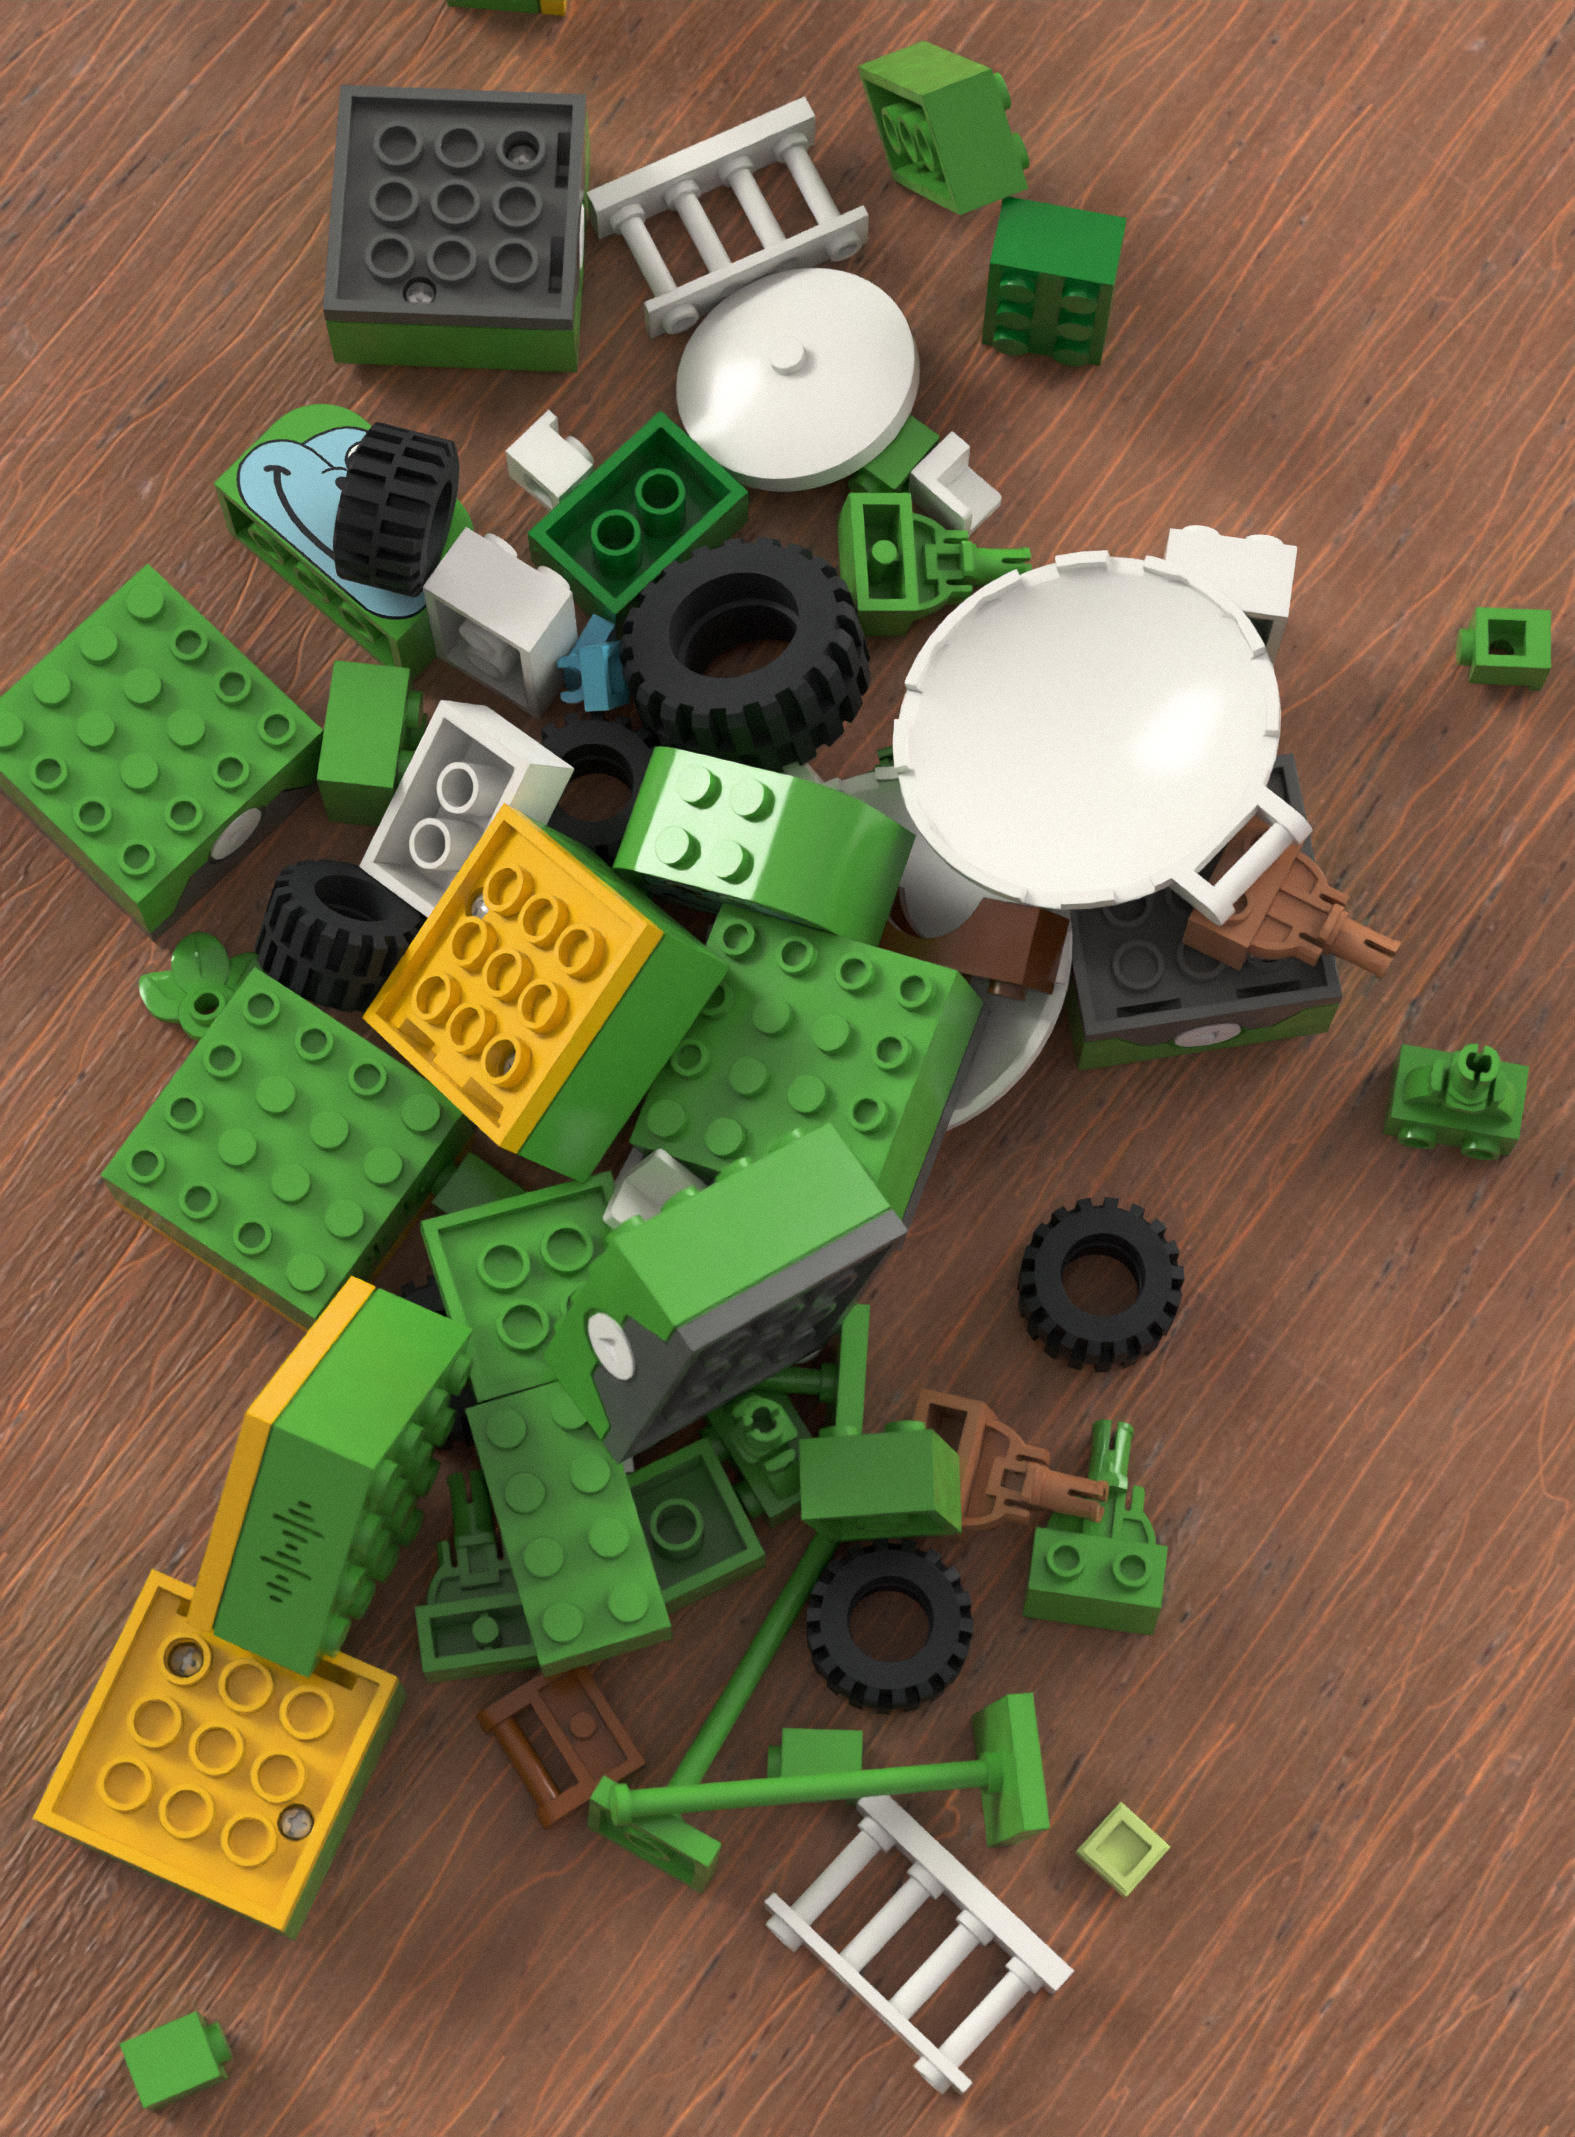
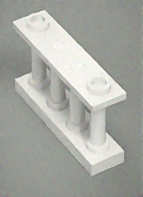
M805 96L586 192L589 222L598 239L613 233L623 235L655 298L644 302L645 329L651 339L665 332L677 334L689 329L698 321L699 317L710 313L712 309L729 295L753 281L782 271L811 268L829 259L833 262L842 261L853 256L860 250L863 244L868 243L869 214L864 205L841 215L807 153L808 148L815 145V115ZM776 161L786 163L818 223L817 226L786 239L753 177L756 170ZM722 185L732 187L764 247L763 250L734 263L728 257L698 200L700 195ZM668 209L678 212L709 271V274L678 288L644 225L647 218Z
M889 1795L863 1797L857 1802L856 1811L864 1817L857 1825L861 1832L791 1907L773 1892L764 1902L765 1909L773 1915L765 1925L791 1951L795 1952L803 1944L920 2057L913 2067L934 2089L943 2095L951 2086L961 2096L973 2082L958 2067L1028 1991L1035 1994L1043 1987L1052 1996L1071 1976L1074 1970ZM894 1846L913 1864L906 1872L910 1878L843 1951L838 1954L810 1925L880 1850L887 1853ZM944 1893L962 1910L956 1918V1921L959 1923L958 1927L899 1991L887 2001L859 1972L929 1897L936 1900ZM993 1940L1012 1958L1005 1965L1009 1972L937 2049L908 2020L978 1944L986 1947Z

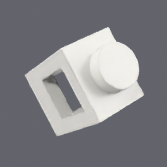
M550 410L545 412L506 450L509 476L549 512L594 472V459L590 452L576 438L568 436L564 440L559 435L558 418Z

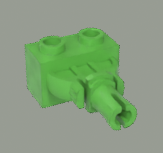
M849 493L836 519L840 579L845 580L851 593L864 636H905L913 621L935 614L946 604L963 603L972 595L973 586H985L1016 569L1019 575L1032 570V564H1025V561H1030L1031 559L1028 547H1021L1020 549L977 548L976 544L967 541L969 539L967 530H946L933 519L912 513L911 493Z
M1402 1044L1393 1061L1383 1134L1398 1136V1143L1410 1148L1433 1149L1436 1147V1143L1460 1147L1463 1155L1478 1160H1497L1500 1155L1509 1156L1520 1136L1529 1066L1502 1062L1497 1051L1486 1045L1481 1053H1477L1478 1044H1469L1461 1051L1451 1053Z
M748 1390L703 1416L706 1427L698 1431L701 1439L708 1437L720 1463L728 1460L740 1480L732 1488L742 1508L751 1520L761 1515L771 1530L801 1512L799 1439L813 1437L786 1393Z
M1098 1420L1092 1424L1091 1431L1093 1436L1087 1479L1108 1481L1107 1502L1089 1498L1084 1499L1099 1502L1100 1506L1105 1508L1104 1515L1100 1523H1095L1089 1519L1053 1512L1045 1528L1036 1527L1029 1557L1022 1617L1153 1636L1161 1610L1168 1546L1156 1544L1152 1525L1143 1512L1144 1488L1133 1486L1129 1511L1125 1510L1128 1487L1127 1474L1134 1428L1128 1423L1118 1421L1113 1450H1110L1109 1439L1112 1420Z
M483 1470L469 1471L473 1497L472 1503H468L463 1472L454 1473L446 1477L450 1493L458 1565L456 1567L453 1566L449 1541L438 1542L436 1547L439 1569L430 1582L426 1596V1605L415 1606L422 1669L429 1684L541 1668L502 1534L504 1558L499 1560L490 1494Z

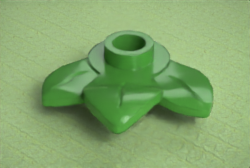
M195 931L188 934L177 944L171 958L172 970L142 975L139 979V991L148 1011L157 1020L180 1023L186 1035L199 1042L252 969L256 967L264 973L265 970L258 963L259 955L255 952H247L229 959L224 946L216 937L205 932ZM218 1007L215 1012L208 1015H202L204 1011L210 1008Z

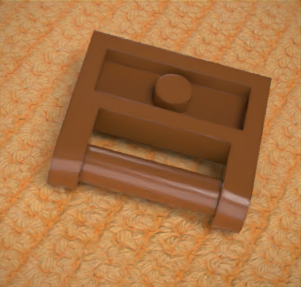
M586 1666L545 1678L541 1672L490 1704L475 1717L485 1734H494L539 1807L534 1814L544 1830L557 1826L575 1814L579 1809L589 1804L590 1797L603 1775L620 1784L647 1767L643 1757ZM530 1707L534 1710L578 1781L577 1784L563 1793L558 1789L515 1719L520 1713Z

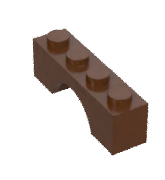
M899 886L878 948L957 970L969 985H971L972 979L988 982V994L1025 1002L1027 991L1052 995L1070 919L1039 907L983 897L972 915L958 928L939 937L925 938L918 931L909 915L905 888Z

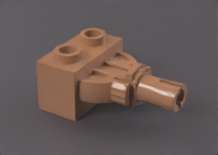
M1254 815L1229 841L1208 883L1214 886L1270 827ZM1304 841L1299 846L1291 844L1233 904L1235 912L1222 926L1216 925L1194 908L1188 919L1182 943L1238 971L1241 970L1248 955L1267 960L1286 959L1293 956L1315 967L1322 954L1328 956L1330 953L1376 975V978L1380 980L1386 974L1401 944L1396 939L1392 940L1348 918L1349 913L1344 910L1350 896L1328 885L1318 865L1301 852Z
M920 1388L912 1421L924 1422L926 1429L934 1430L959 1454L962 1534L937 1535V1537L967 1543L970 1531H989L1001 1527L1008 1522L1032 1527L1036 1516L1029 1510L1012 1507L1011 1505L1026 1507L1037 1512H1044L1045 1510L1054 1511L1100 1523L1105 1508L1101 1507L1097 1501L1076 1496L1107 1502L1109 1493L1108 1481H1096L1060 1473L1041 1466L1040 1464L1049 1466V1450L1026 1445L1012 1428L998 1421V1416L983 1401Z

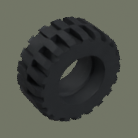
M758 537L756 543H745L743 538L724 540L725 546L709 550L708 546L705 545L691 551L692 558L681 564L675 560L660 573L662 579L657 584L649 582L636 599L639 608L632 607L622 628L625 635L619 643V658L624 668L622 671L640 719L644 727L652 734L655 747L661 745L663 747L681 749L782 774L784 773L782 767L798 761L799 765L802 766L816 758V749L824 743L830 747L845 732L842 723L844 721L852 723L863 705L861 696H864L868 690L871 677L868 666L870 655L851 593L845 580L838 577L836 569L827 560L819 556L813 557L811 550L791 542L784 548L780 540ZM765 639L781 640L790 643L775 660L749 674L729 678H714L701 675L706 667L719 655L740 644Z

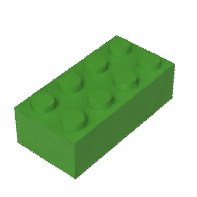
M926 41L918 42L857 66L894 181L958 215L1029 189L1023 172L1030 165L1028 153L1020 135L1017 132L1011 133L1005 110L1011 108V99L1006 83L998 72L993 74L992 68Z
M556 1381L466 1408L465 1411L544 1678L673 1639L670 1620L623 1464L616 1463L603 1444L605 1438L600 1440L561 1382Z

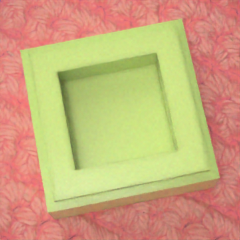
M1120 1802L1079 1847L1075 1854L1125 1899L1170 1849V1846Z

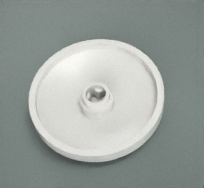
M801 268L782 271L760 278L738 289L712 309L699 324L686 345L677 373L676 399L678 410L689 437L740 484L755 489L778 492L813 489L833 483L858 471L877 457L894 440L911 413L916 399L920 377L919 355L906 318L891 297L876 285L854 274L827 268Z

